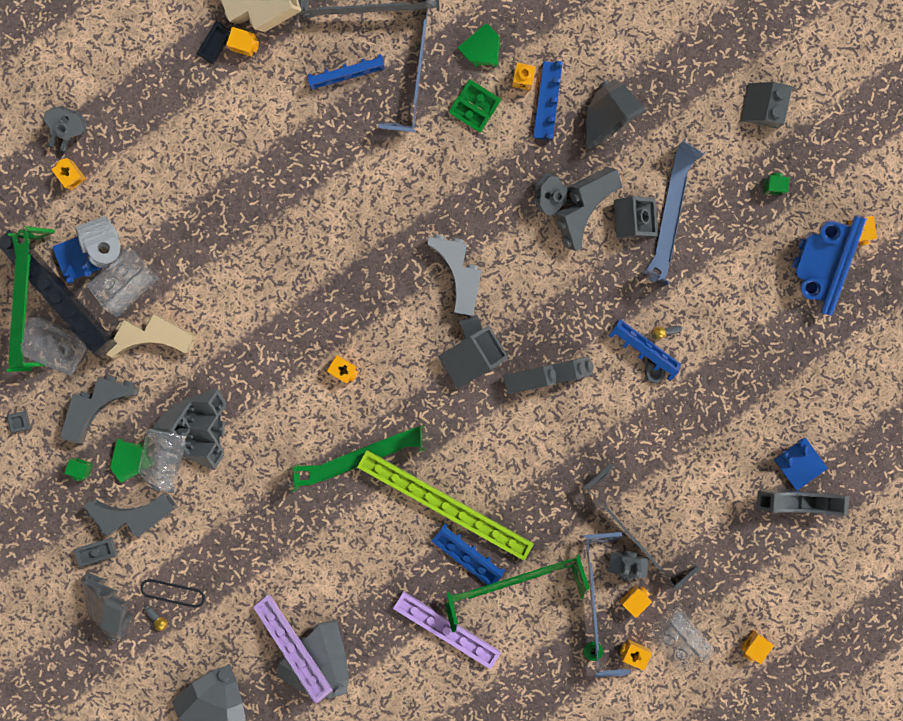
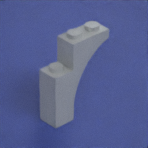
M434 234L433 237H429L428 246L445 259L455 279L456 304L454 313L473 316L482 270H478V266L467 264V267H463L467 244L463 243L464 240L453 238L450 241L445 240V236Z

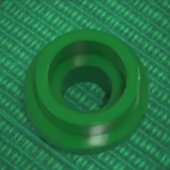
M591 641L585 645L584 654L587 659L596 661L595 654L590 653L592 649H595L594 641ZM598 643L599 650H597L598 660L603 655V648L600 643Z

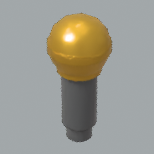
M656 327L653 330V337L657 340H662L666 335L682 331V327Z
M146 606L144 608L145 613L154 622L156 630H165L168 626L167 620L160 617L151 607Z

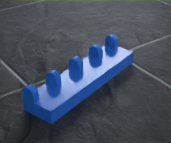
M379 54L376 59L365 61V58L361 59L362 63L351 66L343 64V68L333 71L325 69V73L312 76V74H308L309 85L313 90L384 70L385 66L382 55Z
M543 61L533 139L553 140L563 66L562 61H555V63Z
M618 320L608 336L612 338L615 334L625 341L622 345L624 348L630 344L641 352L638 355L640 360L644 356L649 358L656 364L653 369L657 371L661 367L670 374L667 380L671 381L679 373L681 363L624 321Z
M444 523L431 542L485 584L489 585L498 582L503 576L505 569H499L492 564L490 557L487 559L476 551L477 547L474 545L472 547L460 539L461 535L459 533L456 536L447 529L448 525Z

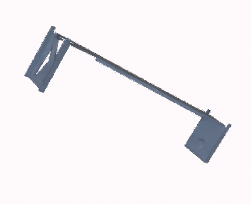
M428 8L426 20L424 19L414 96L413 126H405L399 123H379L378 128L407 132L416 131L413 128L415 127Z
M686 138L677 147L679 149L676 152L671 172L656 255L648 268L641 274L650 276L653 273L649 280L652 282L657 280L662 284L661 287L667 286L670 283L665 277L672 258L687 182V172L694 161L706 153V151L703 153L685 142ZM654 268L661 270V275H658L652 270Z
M622 532L584 535V538H587L585 543L597 673L594 675L595 678L621 676L630 673V669L599 671L597 654L599 644L592 562H590L588 544L619 541L622 537Z

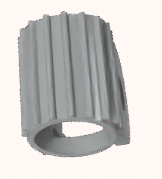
M104 216L75 227L81 251L86 253L89 261L94 266L103 269L110 268L118 261L120 253L118 240H120V237L107 217ZM106 248L109 252L102 254L98 250Z

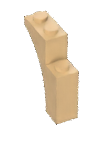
M220 0L229 22L241 24L249 20L255 30L263 32L302 11L298 0Z
M153 314L145 323L146 329L131 321L124 320L120 322L116 328L117 334L114 337L117 344L106 355L118 358L128 349L145 343L165 344L183 353H190L198 336L159 315Z

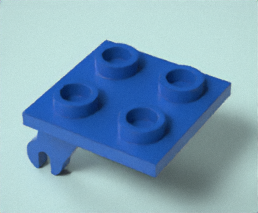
M77 237L52 246L65 281L69 284L77 278L85 275L88 277L91 273L103 269L94 266L89 261L86 253H82Z
M806 437L800 439L792 447L773 459L796 491L828 469Z

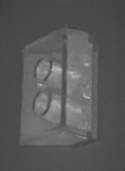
M128 246L115 261L101 271L87 286L102 308L118 318L159 278L152 268Z
M41 317L29 319L24 332V342L21 345L23 357L71 376L87 355L88 348L72 330Z
M151 429L146 430L138 473L154 490L174 493L186 436Z
M679 605L667 610L644 630L680 674L708 665L716 650Z

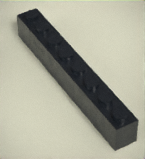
M8 230L0 238V249L15 265L16 254L13 239L11 236H8V233L17 234V232ZM17 238L18 244L24 243V238ZM29 244L30 264L28 281L94 355L104 357L117 342Z

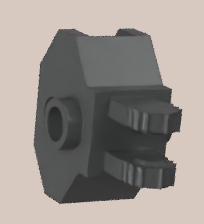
M64 106L54 107L45 111L43 117L50 128L49 134H51L48 147L53 148L57 137L63 139L60 152L65 153L72 137L83 134L88 125L81 113Z
M544 173L536 182L534 203L540 212H544L546 215H554L561 206L574 204L571 197L566 198L567 192H571L570 187L563 185L558 176Z
M625 551V553L610 552L611 558L607 569L608 572L631 581L633 578H647L648 557L637 555L636 552Z

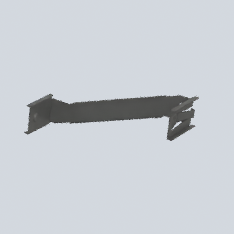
M298 0L302 10L298 14L302 15L304 13L307 21L311 17L332 14L404 11L437 8V11L440 10L439 0H426L425 2L415 4L404 2L319 7V9L309 10L308 0Z
M612 463L591 480L584 489L588 488L590 491L596 484L603 481L615 469ZM603 506L661 571L662 568L639 544V542L631 535V533L623 526V524L615 517V515L607 508V506ZM696 566L687 572V575L674 585L675 588L673 590L676 591L700 568Z

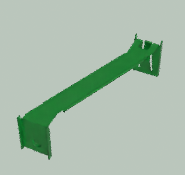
M25 226V229L28 230L21 229L17 234L8 233V236H11L13 239L16 260L9 340V369H6V372L32 371L31 368L37 366H50L49 362L24 363L21 345L24 342L30 254H28L29 239H42L54 234V229ZM17 238H24V243L18 244Z
M425 425L402 433L400 432L321 465L299 466V464H295L290 467L293 468L294 489L291 492H295L300 486L313 485L357 468L367 450L381 458L405 447H420V451H425V448H422V428ZM309 471L310 479L299 480V473L295 472Z
M576 555L577 558L542 567L468 592L450 595V592H447L449 601L445 603L451 632H456L458 626L453 602L468 597L471 599L549 574L553 570L571 567L580 597L584 599V594L587 590H590L580 556ZM574 562V565L564 566L565 563Z

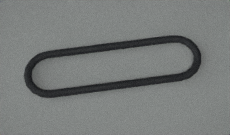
M153 579L144 580L140 586L141 593L145 597L193 608L201 607L205 602L204 593L201 590ZM146 582H154L199 592L202 595V602L198 605H192L147 595L143 591V586Z

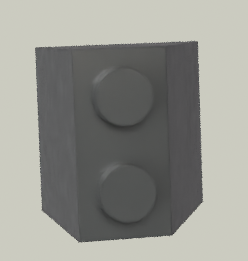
M490 326L483 328L438 356L457 389L482 376L509 358Z

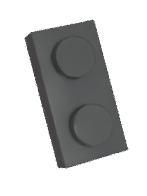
M113 537L74 549L79 568L118 555Z

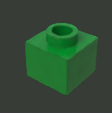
M772 173L765 178L764 194L784 195L788 193L790 177H783L782 173Z
M76 457L71 458L68 461L64 474L70 475V478L73 480L82 481L89 478L93 463Z

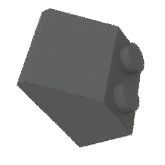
M776 82L749 83L741 121L777 129L783 126L793 86Z
M631 196L614 200L616 238L628 239L658 236L655 198Z

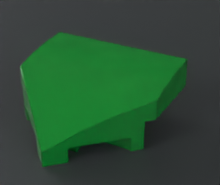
M487 23L457 47L459 52L470 63L474 64V67L479 65L499 66L500 38Z
M117 438L110 468L120 483L154 465L152 457L142 447L141 443L125 442L123 439Z

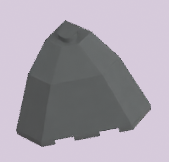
M616 79L611 82L606 80L599 85L600 89L596 92L585 113L584 149L586 152L603 143L607 137L621 130L625 124L641 116L645 111L644 106L625 84Z
M216 388L184 399L163 413L152 429L164 444L179 455L215 470L224 456V448L220 446V436H225V421H221V412L226 408V401Z
M87 573L82 576L81 582L88 615L104 631L108 639L113 641L122 639L133 616L126 612L130 602L116 597L118 590L105 586L106 579Z
M336 619L318 623L312 628L313 632L307 638H301L300 641L333 689L324 698L329 699L347 694L349 679L346 654ZM283 655L278 660V678L304 694L309 695Z
M230 664L213 670L194 681L172 701L177 718L180 721H246L242 698Z

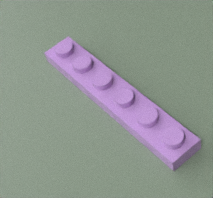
M405 591L402 592L393 607L394 610L489 669L493 667L501 654L500 650L459 625L456 632L452 633L447 617Z
M267 595L253 608L313 701L318 703L333 689L272 596Z

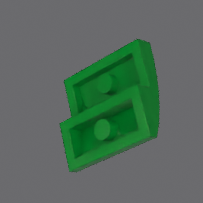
M469 79L448 113L481 133L502 99Z

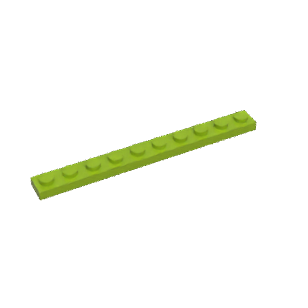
M368 450L357 467L524 561L534 545L533 542Z

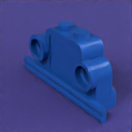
M854 215L851 225L831 220L825 221L820 225L819 233L809 232L799 242L798 249H800L798 257L795 256L792 268H794L796 275L802 279L800 282L802 294L808 299L824 301L820 311L822 314L833 315L867 218Z

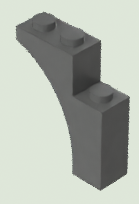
M606 167L569 186L571 190L570 197L574 204L555 213L557 226L563 236L562 243L566 248L574 251L582 248L584 230L592 212L605 197L622 188L618 169Z
M586 356L503 375L507 394L547 387L593 375V363L590 357Z
M106 374L105 377H98L93 395L86 391L72 395L60 438L75 443H83L92 421L105 406L119 398L138 395L140 388L136 387L135 382L116 381L117 377Z
M789 489L758 490L756 510L771 513L807 512L848 516L849 496Z
M167 492L151 503L137 508H115L103 504L97 499L88 502L84 506L87 515L96 521L100 532L106 534L107 537L127 524L129 532L132 535H136L137 538L178 508Z

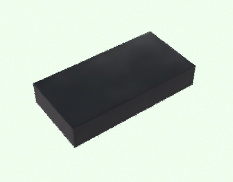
M216 21L196 54L214 65L227 44L231 30Z

